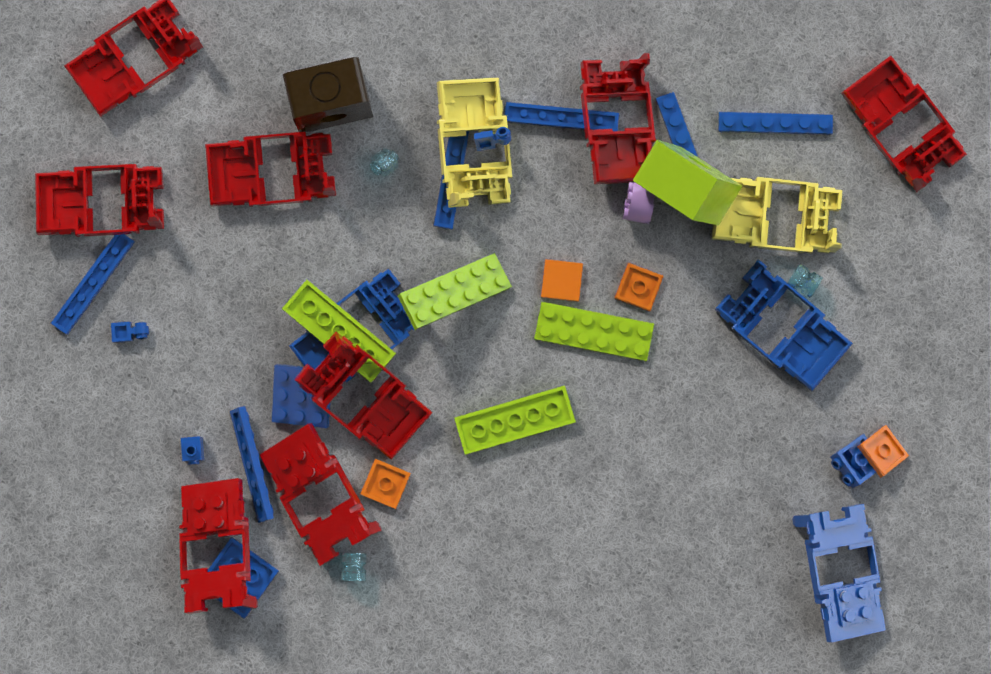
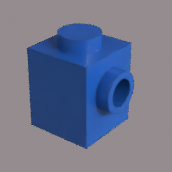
M203 437L181 438L182 461L188 462V465L200 464V460H204Z

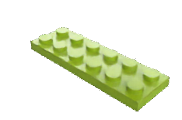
M494 253L402 292L398 295V298L414 330H417L504 292L512 286Z
M308 280L301 285L282 308L284 312L323 344L337 331L342 337L345 336L350 340L353 346L358 344L384 367L396 355L392 349ZM368 358L357 372L372 383L383 369Z
M541 302L534 340L647 362L654 323Z
M565 385L454 418L465 455L576 423Z

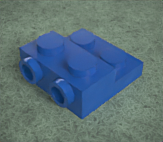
M865 434L860 435L830 456L833 468L840 470L843 475V482L847 486H851L852 489L876 473L857 447L867 439Z

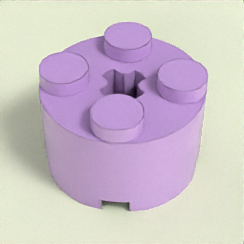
M629 182L628 195L624 202L623 219L649 224L653 213L655 195L637 183Z

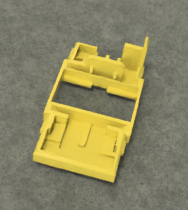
M499 78L438 81L437 91L438 102L440 103L438 104L439 116H441L440 120L437 121L440 127L438 129L441 171L442 175H444L442 181L448 187L446 188L447 200H449L448 208L466 207L469 205L468 199L477 195H488V205L510 203L511 189L508 179L512 178L509 144L504 145L506 162L481 163L480 168H469V164L446 166L443 137L466 136V131H478L480 133L492 130L493 134H495L500 127L508 128L507 116H502L503 104L500 96Z
M757 177L755 181L747 178H731L743 187L719 225L713 224V240L734 241V243L746 244L747 242L750 243L749 247L757 246L763 249L807 252L810 254L813 253V250L824 253H836V251L841 249L842 244L837 243V228H832L829 231L827 229L829 210H841L843 190H835V188L830 187L818 188V183ZM772 183L800 186L798 211H802V222L797 224L795 248L767 245L769 221L766 220L767 208H770Z

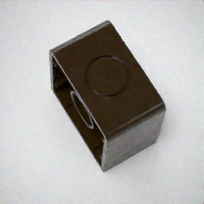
M359 57L342 59L283 74L292 118L299 132L308 133L373 117Z

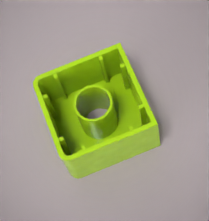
M656 140L633 179L635 183L690 219L714 225L721 223L743 187L686 149L660 140Z

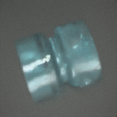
M800 263L787 283L794 289L800 288L802 294L811 298L823 277L815 272L810 273L809 268Z
M341 553V564L344 565V568L341 570V581H366V569L363 566L366 565L367 553Z

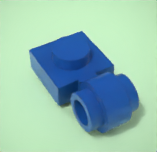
M500 127L495 134H493L492 130L474 133L477 151L496 148L495 144L497 143L501 145L509 144L511 141L510 130L506 127Z
M130 321L111 323L112 342L133 341L132 335H135L136 339L148 338L147 335H149V326H147L146 322L135 323L133 328Z

